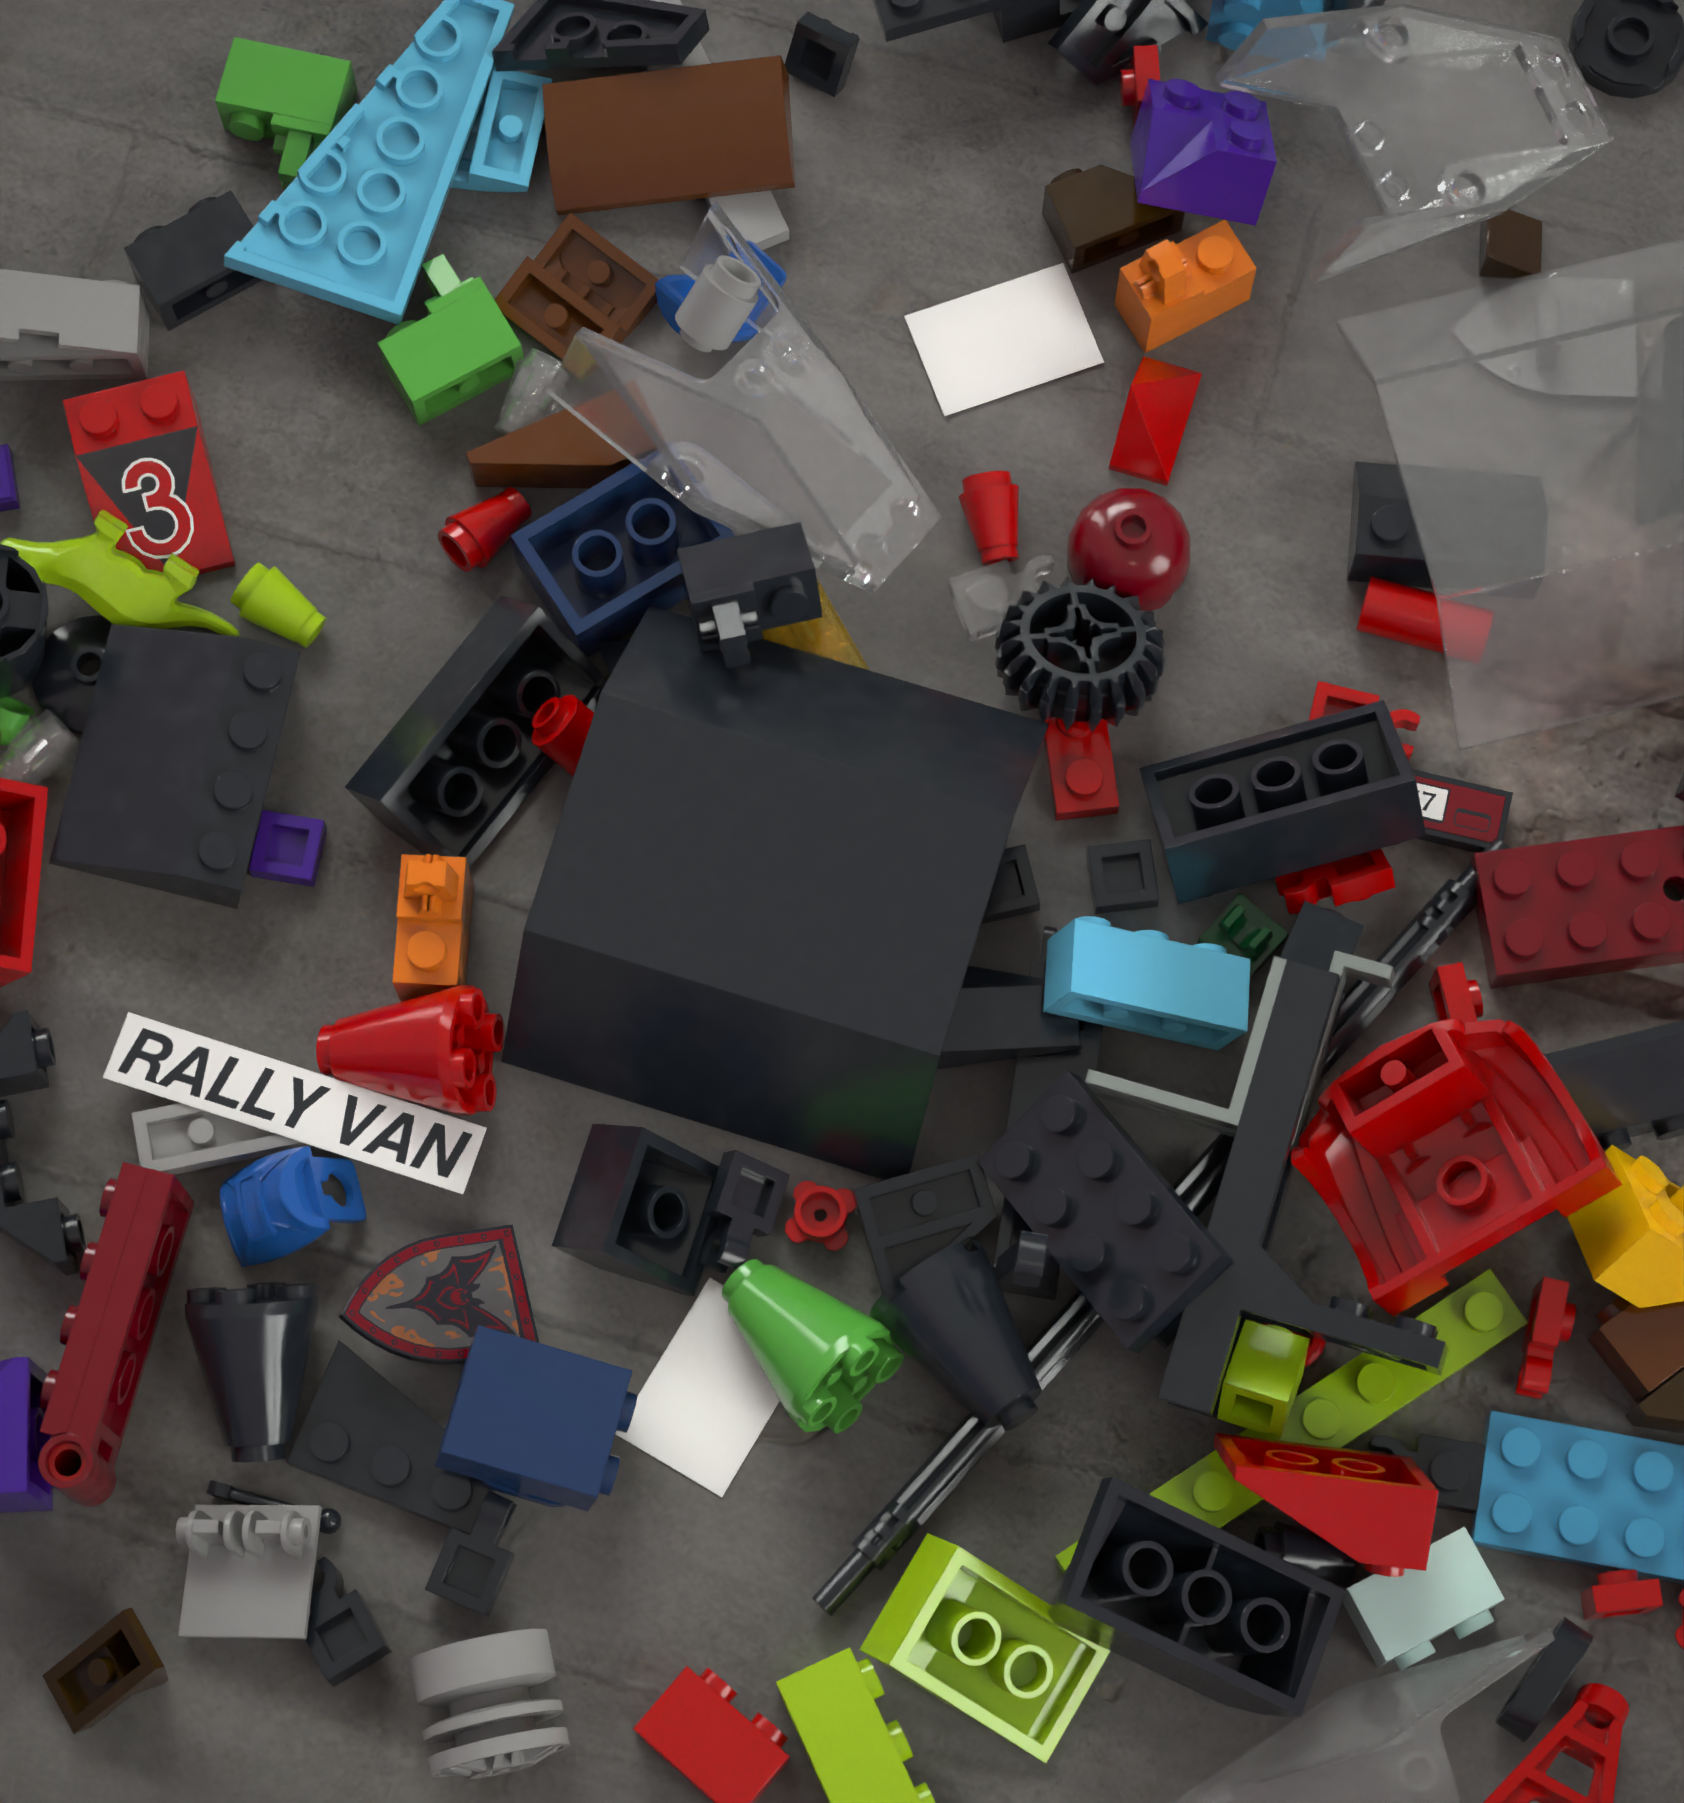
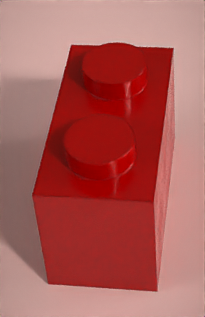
M686 1666L634 1726L633 1730L713 1803H755L790 1762V1756L781 1749L788 1738L759 1712L749 1721L730 1703L737 1696V1693L711 1669L707 1667L698 1676Z

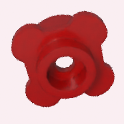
M810 1180L800 1182L793 1190V1198L796 1204L793 1217L785 1224L787 1237L796 1244H801L806 1240L822 1243L828 1251L832 1252L842 1249L848 1242V1234L845 1230L848 1214L852 1213L856 1208L853 1193L846 1188L834 1190L827 1186H817L815 1182ZM819 1210H823L827 1214V1218L822 1222L814 1218V1214Z

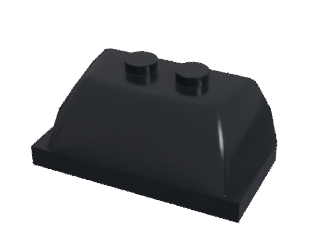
M1108 1477L1102 1479L1072 1560L1063 1575L1048 1614L1053 1623L1221 1704L1263 1715L1293 1718L1302 1716L1346 1590L1115 1477Z

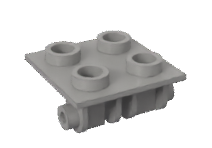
M195 1505V1510L191 1511L188 1517H180L176 1524V1539L179 1544H187L189 1556L178 1636L180 1638L306 1639L322 1507L320 1505Z

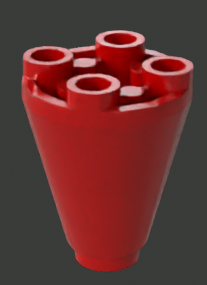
M458 985L336 1020L334 1025H323L318 1033L316 1043L317 1064L321 1074L325 1076H334L335 1079L409 1102L457 1115L490 1112L495 1106L497 1096L496 1082L492 1074L494 1052H500L504 1045V1021L501 1014L489 1013L488 1004L480 988H476L473 985Z

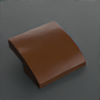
M570 212L537 257L532 260L527 256L494 300L502 314L587 378L622 344L657 303L655 283L659 279Z

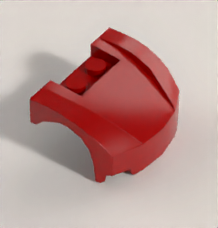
M1450 1018L1430 1023L1379 1046L1334 1080L1318 1098L1319 1111L1299 1137L1298 1147H1292L1291 1150L1292 1165L1318 1192L1350 1242L1367 1280L1368 1290L1373 1301L1392 1317L1448 1286L1449 1283L1444 1275L1448 1271L1557 1209L1566 1218L1623 1185L1594 1132L1547 1058L1522 1027L1512 1021L1507 1020L1505 1022L1501 1019L1464 1023L1460 1019Z

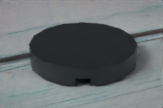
M1584 0L1574 15L1570 26L1568 49L1574 68L1589 85L1610 96L1634 99L1657 93L1674 81L1684 64V22L1682 16L1677 12L1678 5L1673 0Z

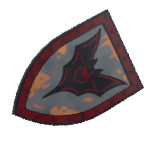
M513 1225L443 1234L424 1238L402 1247L387 1256L362 1279L348 1298L339 1316L353 1331L370 1343L394 1355L427 1364H464L471 1340L478 1325L539 1343Z

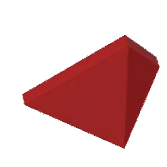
M1143 356L1130 385L1109 463V470L1168 486L1202 373Z

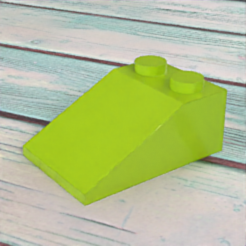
M929 1533L925 1536L859 1649L906 1680L1044 1763H1047L1110 1653V1650L1054 1624L1048 1614L1051 1605L960 1546Z

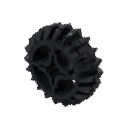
M1067 576L1060 587L1056 588L1043 580L1037 593L1023 591L1020 599L1017 601V605H1009L1007 612L1003 616L1001 628L997 631L995 641L997 676L1003 678L1005 695L1018 696L1021 712L1037 708L1039 709L1042 722H1046L1053 717L1062 719L1067 731L1074 722H1085L1093 732L1101 719L1117 727L1120 720L1124 717V713L1137 716L1139 710L1144 705V701H1151L1152 696L1157 691L1159 677L1163 675L1166 660L1163 657L1165 644L1163 630L1156 628L1154 612L1140 611L1141 606L1138 596L1123 599L1118 596L1115 585L1107 590L1097 588L1093 577L1085 586L1075 585Z

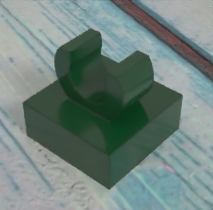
M1239 893L1199 937L1197 944L1210 943L1220 945L1227 950V954L1250 959L1251 980L1286 941L1289 933L1243 894Z

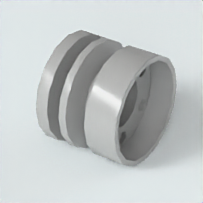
M547 1629L516 1630L459 1641L420 1653L408 1660L417 1705L421 1707H449L450 1718L439 1721L422 1731L425 1743L456 1742L455 1748L427 1758L432 1777L461 1776L478 1779L510 1773L531 1767L548 1755L571 1746L566 1727L536 1729L535 1723L564 1713L561 1700L530 1699V1688L541 1685L557 1675Z

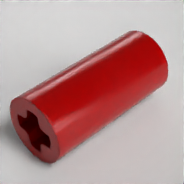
M1371 576L1363 599L1356 631L1478 663L1493 609Z

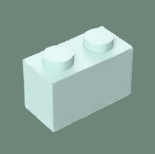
M1463 1527L1430 1545L1426 1571L1405 1569L1404 1575L1401 1577L1373 1574L1347 1588L1342 1602L1377 1667L1379 1668L1395 1660L1400 1671L1434 1654L1436 1651L1430 1640L1454 1629L1460 1640L1494 1622L1495 1620L1489 1609L1495 1607L1505 1598L1468 1531Z

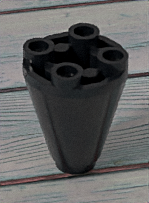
M286 1282L247 1284V1288L226 1289V1287L187 1289V1303L185 1304L186 1322L223 1443L226 1446H231L232 1462H266L284 1459L285 1443L290 1442L292 1439L319 1310L316 1284L286 1285Z

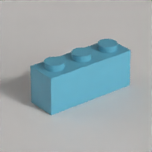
M1095 916L1078 917L1047 940L1043 1012L1218 1051L1248 1031L1250 959L1227 954V950L1224 947L1216 944L1201 943L1188 945L1171 941L1167 934L1160 931L1140 930L1132 932L1111 927V923L1104 918Z

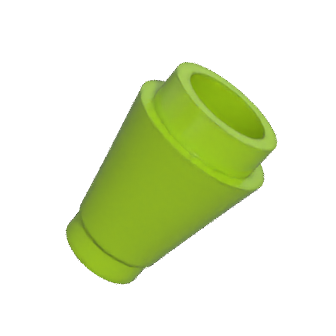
M260 562L256 563L248 571L230 599V603L241 610L239 617L294 643L297 642L305 649L316 639L327 621V618L318 612V609L276 566L268 569Z

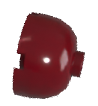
M1118 488L1098 495L1081 510L1068 537L1067 569L1075 585L1085 586L1093 577L1097 588L1107 590L1115 585L1119 597L1124 599L1138 596L1141 606L1140 611H1153L1163 607L1185 580L1190 566V535L1181 513L1165 497L1144 488Z

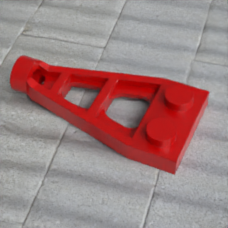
M1588 1683L1581 1686L1569 1712L1483 1803H1530L1532 1801L1539 1803H1613L1622 1728L1630 1710L1626 1699L1615 1689L1603 1684ZM1560 1752L1593 1769L1587 1797L1546 1775V1771Z

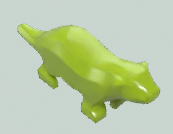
M104 509L96 516L94 520L96 532L91 535L56 542H34L9 537L3 539L0 543L19 551L18 556L35 569L42 583L44 581L45 584L61 586L73 591L111 624L156 629L195 626L208 628L221 635L240 637L237 628L213 612L177 600L180 595L193 589L199 574L197 568L172 553L164 565L163 572L149 570L134 556L116 549V543L124 534L128 525Z

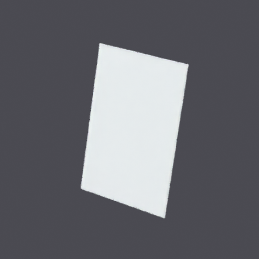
M1063 263L904 316L944 416L1104 363Z
M709 1278L640 1391L628 1431L625 1433L617 1430L615 1434L718 1496L723 1497L780 1400L728 1312V1303L722 1298L724 1285Z

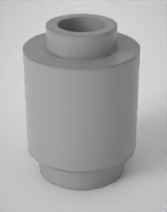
M719 256L714 264L706 265L675 314V320L681 328L680 335L683 340L702 352H711L712 349H728L759 299L756 292L761 285L759 276L749 266L730 256Z

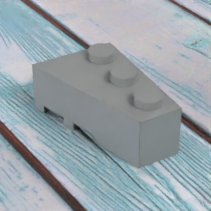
M0 269V381L148 378L150 310L140 285H132L120 280L99 281Z

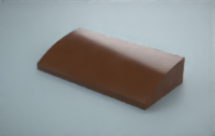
M781 55L542 84L549 168L555 209L558 216L567 215L570 212L576 214L795 188L789 75Z

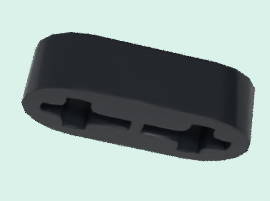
M1563 1617L1509 1696L1495 1722L1525 1742L1540 1724L1593 1640V1636L1566 1617Z

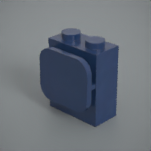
M478 1325L469 1346L434 1466L476 1478L491 1490L545 1506L564 1507L568 1505L589 1511L598 1498L599 1493L607 1496L610 1495L616 1479L620 1457L610 1454L616 1430L625 1433L628 1431L635 1410L638 1394L627 1391L632 1370Z

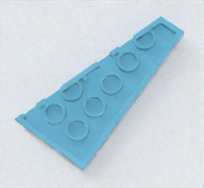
M444 0L415 33L413 42L393 65L389 64L378 76L375 86L360 104L355 103L303 163L297 171V177L276 201L272 199L260 213L255 226L241 242L237 240L224 255V266L397 325L400 324L491 78L493 66L495 65L492 50L507 34L515 4L504 0Z

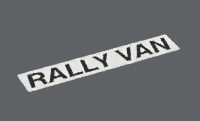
M130 1012L127 1014L103 1078L460 1194H463L487 1130L486 1127Z

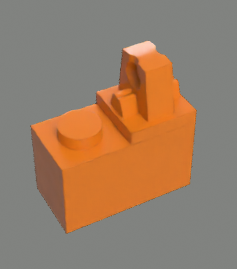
M1222 220L1178 244H1175L1174 241L1169 242L1166 239L1145 250L1143 257L1120 268L1114 305L1146 354L1250 300L1257 268L1228 222Z
M402 854L396 913L398 921L392 979L400 1002L458 985H466L474 881L466 857H447L436 854L433 856L431 854Z

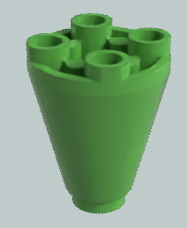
M758 1259L749 1260L733 1272L722 1289V1298L728 1303V1312L789 1417L805 1432L819 1431L827 1426L835 1434L848 1429L858 1419L863 1410V1405L860 1401L873 1389L876 1383L880 1384L891 1378L904 1360V1354L895 1346V1343L890 1338V1331L881 1322L774 1265H764Z

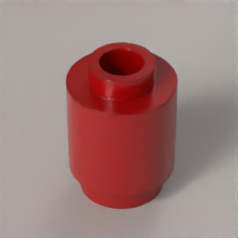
M566 695L560 699L553 697L547 700L538 709L532 720V726L534 727L532 734L533 744L574 777L594 712L574 695Z

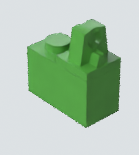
M234 37L215 102L224 129L246 140L257 141L263 137L275 139L273 145L274 154L282 155L278 177L282 181V189L285 190L297 177L298 169L353 107L358 88L352 64L349 60Z
M444 254L422 264L425 281L434 297L424 301L428 316L419 321L408 320L398 324L389 331L385 339L377 342L383 366L418 426L526 370L521 343L481 277L479 276L475 279L470 277L461 282Z

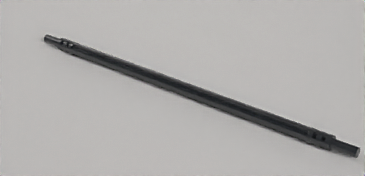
M1495 838L1482 852L1510 848ZM1472 864L1467 867L1456 881L1448 879L1376 959V962L1393 967L1395 977L1392 988L1358 980L1345 994L1320 1080L1477 905L1475 899L1477 886ZM1220 1133L1172 1187L1196 1217L1218 1195L1234 1141L1232 1136ZM1080 1290L1026 1349L1042 1390L1104 1322ZM969 1413L852 1543V1546L855 1548L854 1552L812 1597V1600L824 1612L832 1616L874 1568L882 1571L1006 1432L1001 1424L993 1428H986L976 1417Z

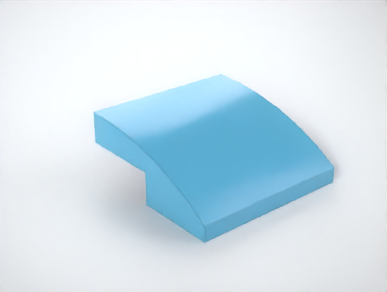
M495 65L493 66L491 78L450 188L486 192L528 191L544 121L542 84L552 83L553 79L520 71H496Z

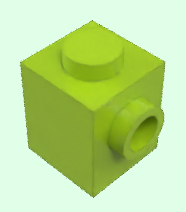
M1245 1319L1223 1380L1217 1419L1281 1439L1303 1376L1310 1339L1293 1334L1288 1329L1278 1325H1263Z

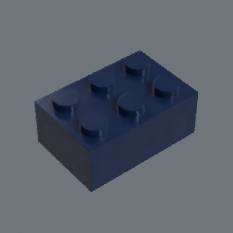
M669 441L510 536L517 565L558 627L588 658L599 651V641L618 640L636 629L649 605L668 610L686 599L677 549L733 537L735 534L672 441Z

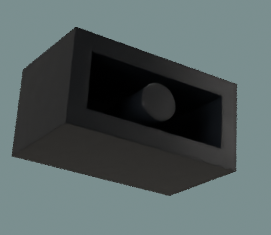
M231 190L219 197H207L198 201L189 209L186 215L165 226L159 225L146 229L136 237L134 243L124 247L136 279L168 331L263 280L224 266V255L237 240L241 242L254 227Z

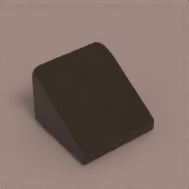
M1486 204L1480 221L1479 276L1540 280L1542 221L1500 205Z

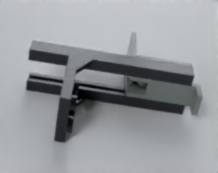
M1336 950L1329 971L1274 956L1229 1109L1088 1069L1085 1083L1098 1098L1234 1137L1207 1229L1231 1257L1232 1261L1183 1310L1158 1395L1159 1399L1167 1401L1168 1404L1217 1419L1223 1380L1245 1319L1278 1325L1289 1331L1433 1374L1442 1375L1448 1347L1446 1342L1437 1339L1438 1331L1436 1326L1397 1315L1395 1326H1390L1372 1320L1374 1312L1370 1311L1371 1307L1336 1296H1332L1329 1307L1313 1303L1269 1255L1294 1169L1291 1163L1292 1147H1298L1299 1137L1306 1129L1345 996L1344 986L1346 979L1351 977L1392 988L1395 977L1392 966Z

